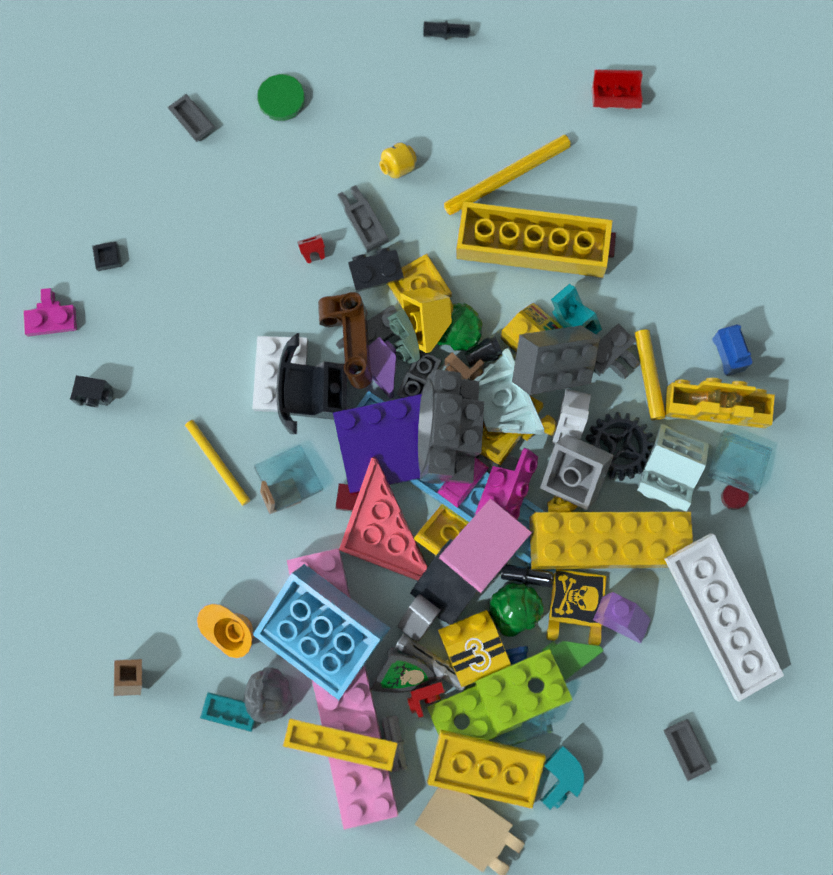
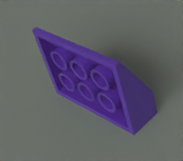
M422 394L333 413L350 493L360 492L372 457L377 458L389 485L420 479L418 428Z

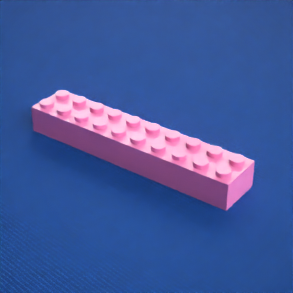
M338 548L287 560L290 575L305 564L351 598L341 552ZM366 664L339 700L312 680L322 726L382 739ZM328 757L344 830L398 817L399 812L388 770Z

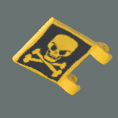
M561 569L555 571L546 635L548 640L555 641L558 638L560 622L590 627L588 644L600 645L602 624L593 619L602 597L605 596L606 576Z

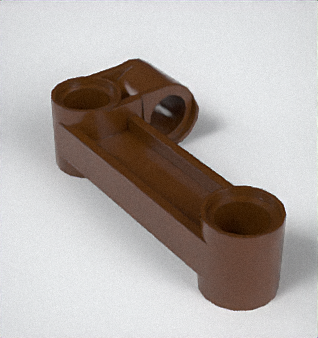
M356 292L323 297L318 301L319 325L324 327L343 325L344 371L353 387L357 389L366 388L372 382L367 326L368 312L364 302Z

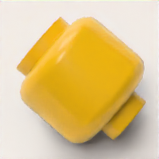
M399 142L382 151L379 165L385 175L388 174L391 178L398 179L413 171L417 157L411 146Z

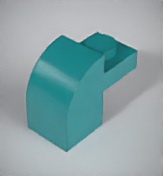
M570 283L551 298L555 308L552 313L563 328L581 325L594 334H598L602 330L596 313L582 304L576 287Z
M560 745L544 763V767L558 779L540 799L549 810L553 807L558 809L568 797L565 794L568 790L575 797H578L584 785V772L581 764L563 745Z

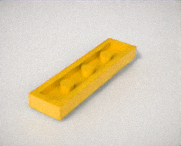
M290 718L283 747L392 771L397 742Z

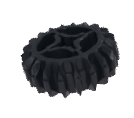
M616 412L614 420L609 413L606 414L605 421L600 418L597 419V426L592 425L589 429L592 434L587 435L585 440L590 442V445L599 449L601 439L612 455L616 451L618 442L626 438L621 451H618L611 461L608 469L610 480H613L616 474H618L619 481L625 479V473L629 479L635 477V472L640 475L643 472V467L648 462L647 458L652 452L648 449L653 448L655 444L652 441H647L653 436L651 432L644 433V430L648 427L647 424H643L640 427L637 425L640 418L636 417L631 421L630 413H626L624 419H621L620 412ZM612 428L625 429V432L621 435L608 434L605 431ZM632 434L638 441L639 453L631 445L630 438ZM619 457L635 461L628 465L614 464V461Z

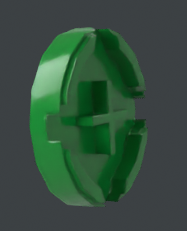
M276 74L268 77L261 83L257 93V101L260 110L269 116L270 119L286 121L297 116L300 109L302 110L305 103V94L301 83L296 78L287 74Z

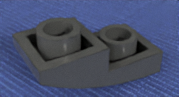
M419 350L420 359L412 363L397 395L405 398L422 394L427 377L435 369H439L442 360Z

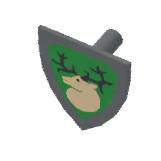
M390 648L388 650L389 658L372 685L371 691L406 692L425 687L436 682L437 679L432 669L424 662L414 657L399 654L396 648Z

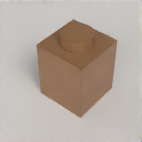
M142 659L114 660V696L141 695Z

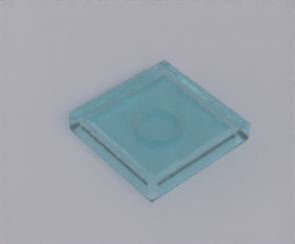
M723 430L708 477L757 495L760 492L772 448Z
M301 445L254 465V469L261 482L266 480L275 502L274 508L277 512L322 492L324 489Z

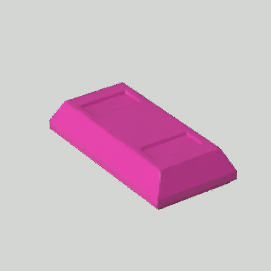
M475 457L473 483L464 484L446 481L437 493L458 508L489 467Z

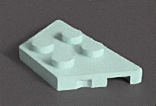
M507 348L494 364L491 363L484 370V373L474 380L480 381L478 401H484L483 421L488 432L544 434L543 425L529 394L512 382L515 361L509 348Z

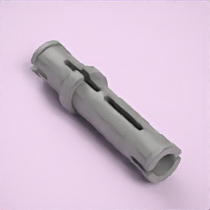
M405 633L402 635L395 646L396 649L424 662L437 675L436 678L438 680L443 679L462 692L464 687H461L449 660L445 662L412 640Z

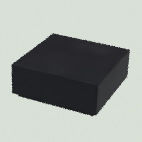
M117 241L92 246L97 271L122 267Z

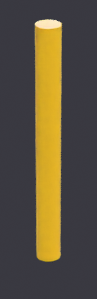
M194 420L185 424L186 428L242 506L248 504L251 501L197 424Z

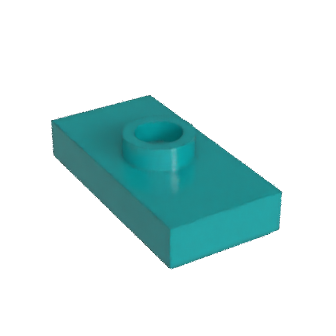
M207 692L200 719L252 732L255 721L247 713L244 701Z

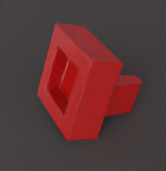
M320 234L297 241L300 252L308 264L312 263L310 254L313 252L319 253L321 260L325 258V246Z

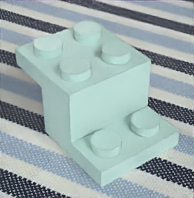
M661 424L657 432L655 444L651 450L652 452L647 458L648 462L643 467L637 491L642 492L648 498H656L663 501L673 509H681L687 512L691 504L693 490L706 467L709 444Z

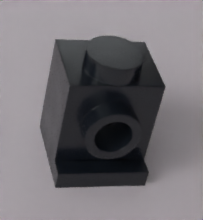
M76 375L70 400L76 405L82 406L84 404L98 408L99 404L108 406L112 402L113 389L106 380Z

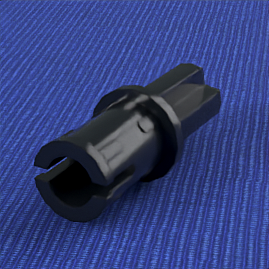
M445 20V22L424 21L423 37H439L447 40V37L468 38L470 36L469 24L448 23V20Z
M506 563L501 569L502 580L521 582L527 586L534 584L552 587L554 583V574L552 572L531 569L530 565L522 567Z

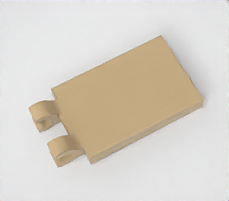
M439 787L415 822L417 827L481 872H484L486 867L489 866L499 875H506L510 867L498 858L504 846L508 845L514 851L520 853L525 845L522 840L509 832L513 824L470 794Z

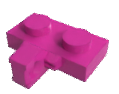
M51 288L41 289V303H37V309L24 310L25 335L29 337L77 331L76 308L73 305L61 306V303L55 300V292Z

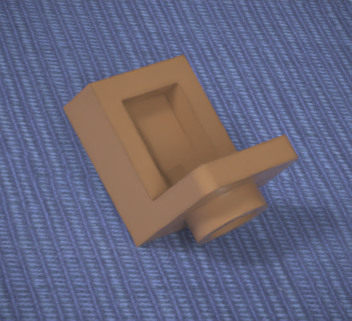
M453 352L445 358V371L461 373L460 379L475 380L484 373L482 371L484 369V362L481 359L469 369Z

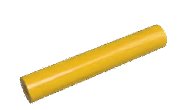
M639 330L635 332L650 419L652 421L666 418L650 330Z

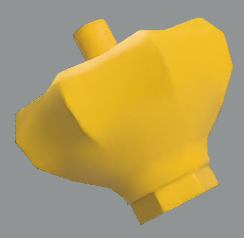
M554 496L552 500L547 502L548 512H573L578 507L558 496Z

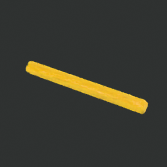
M566 135L558 137L444 202L445 211L448 215H452L462 209L463 202L473 203L570 148L571 142Z

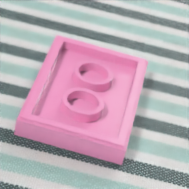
M489 499L439 558L481 593L532 532L492 499Z

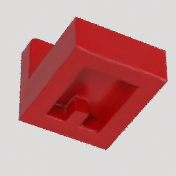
M438 682L411 691L412 697L407 698L411 713H417L418 718L423 717L419 700L424 699L425 704L440 700L439 694L444 693L442 683Z

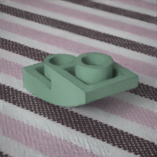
M402 308L387 318L390 321L391 330L401 338L394 343L396 353L408 365L418 361L420 354L415 331L406 312Z

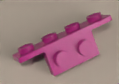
M523 448L515 471L493 466L475 514L482 509L489 499H492L517 520L520 515L521 504L529 490L532 474L538 466V456L530 449Z

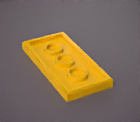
M440 729L427 784L533 809L546 755Z

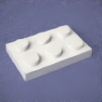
M257 336L253 411L278 412L276 397L278 367L283 349L287 341L292 337ZM299 338V346L294 352L291 363L307 365V338Z

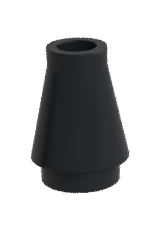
M488 336L464 354L469 365L473 366L480 359L483 362L498 360V357L502 355V350L496 336L492 338Z

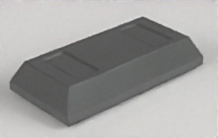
M187 94L167 107L196 142L215 129L214 125Z
M688 719L663 730L687 781L712 770Z

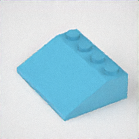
M303 564L291 573L253 635L339 700L391 628L307 565Z

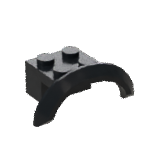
M296 333L287 341L283 349L278 367L276 387L278 415L287 432L292 435L297 434V421H293L290 415L334 420V412L347 410V375L344 371V364L325 361L317 366L291 363L294 352L299 346V333Z

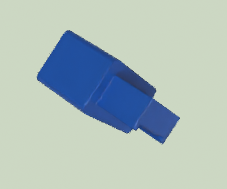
M736 324L719 329L713 336L712 340L719 352L726 376L746 371L753 363L751 353L741 331V325Z

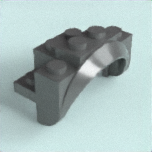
M435 369L427 377L421 397L418 428V461L421 481L433 484H441L445 481L464 484L473 483L475 456L479 455L482 449L484 401H478L480 381L460 379L461 373L438 369Z

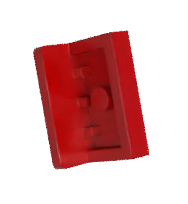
M594 70L592 83L593 107L603 109L641 108L643 102L641 91L642 71Z

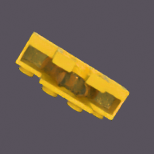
M706 378V381H702L699 385H690L688 380H675V383L672 382L667 386L665 415L672 418L766 429L773 422L775 395L767 394V390L748 386V383L744 381H732V384L722 383V380L719 378Z

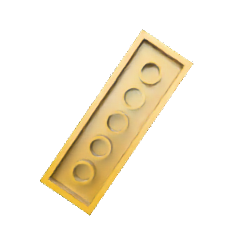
M463 202L456 259L603 278L607 269L613 220Z
M536 512L529 517L530 531L532 532L530 534L531 569L669 568L665 558L693 543L691 512Z

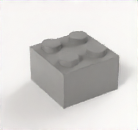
M566 434L555 443L540 488L588 510L599 497L614 455Z

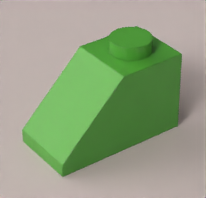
M552 641L542 649V652L550 649L564 681L604 651L601 646L561 641L558 644Z

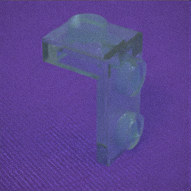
M553 710L523 722L521 727L498 736L500 743L514 746L553 732L551 719L555 718Z

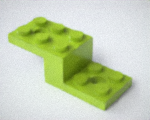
M550 649L481 678L475 681L476 686L428 706L427 709L438 736L441 729L490 741L522 727L523 722L573 701L556 661ZM534 678L540 679L544 683L543 691L540 693L531 692L528 688L530 680ZM458 715H466L470 720L469 726L464 730H460L454 725V720Z

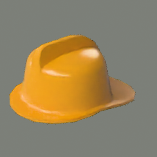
M219 604L206 605L200 610L197 624L201 634L229 657H244L250 651L254 638L253 626L246 616L233 613L228 608Z

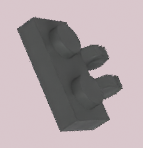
M619 323L599 342L594 372L598 376L610 367L620 378H627L629 376L627 370L616 361L620 357L633 368H637L640 365L638 359L631 352L627 351L635 344L636 340Z

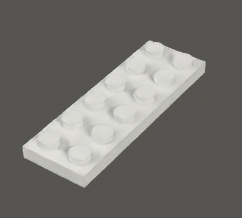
M710 533L666 557L665 561L734 699L739 702L783 677L784 674L715 535Z

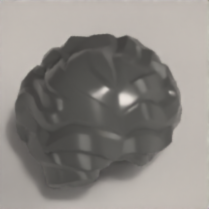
M266 667L252 674L244 694L246 710L251 718L256 722L265 724L286 716L290 711L293 701L288 680L278 669L273 667Z

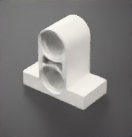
M566 388L557 428L552 441L553 444L566 434L579 440L581 439L588 419L591 394Z

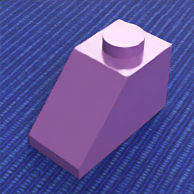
M379 337L369 345L372 379L391 399L394 397L396 349L389 341L384 343Z
M612 592L602 597L593 620L638 643H642L651 619L636 603Z

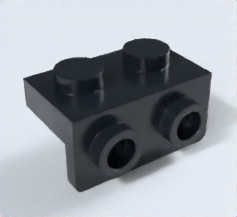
M384 248L376 251V255L367 257L366 254L354 256L352 261L348 262L356 292L404 280L397 250L391 251L390 248Z

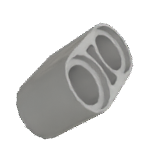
M419 594L409 606L397 627L416 642H419L441 610Z

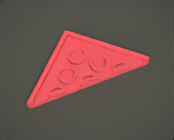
M372 457L339 550L418 581L428 566L414 540V536L377 458Z

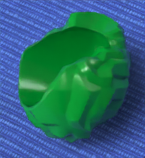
M452 303V323L437 344L440 346L449 345L454 351L468 350L476 346L481 339L483 323L479 314L466 303Z
M509 583L492 595L489 602V612L499 627L500 633L507 637H514L520 634L521 631L535 628L544 612L542 598L534 588L528 587L525 584Z

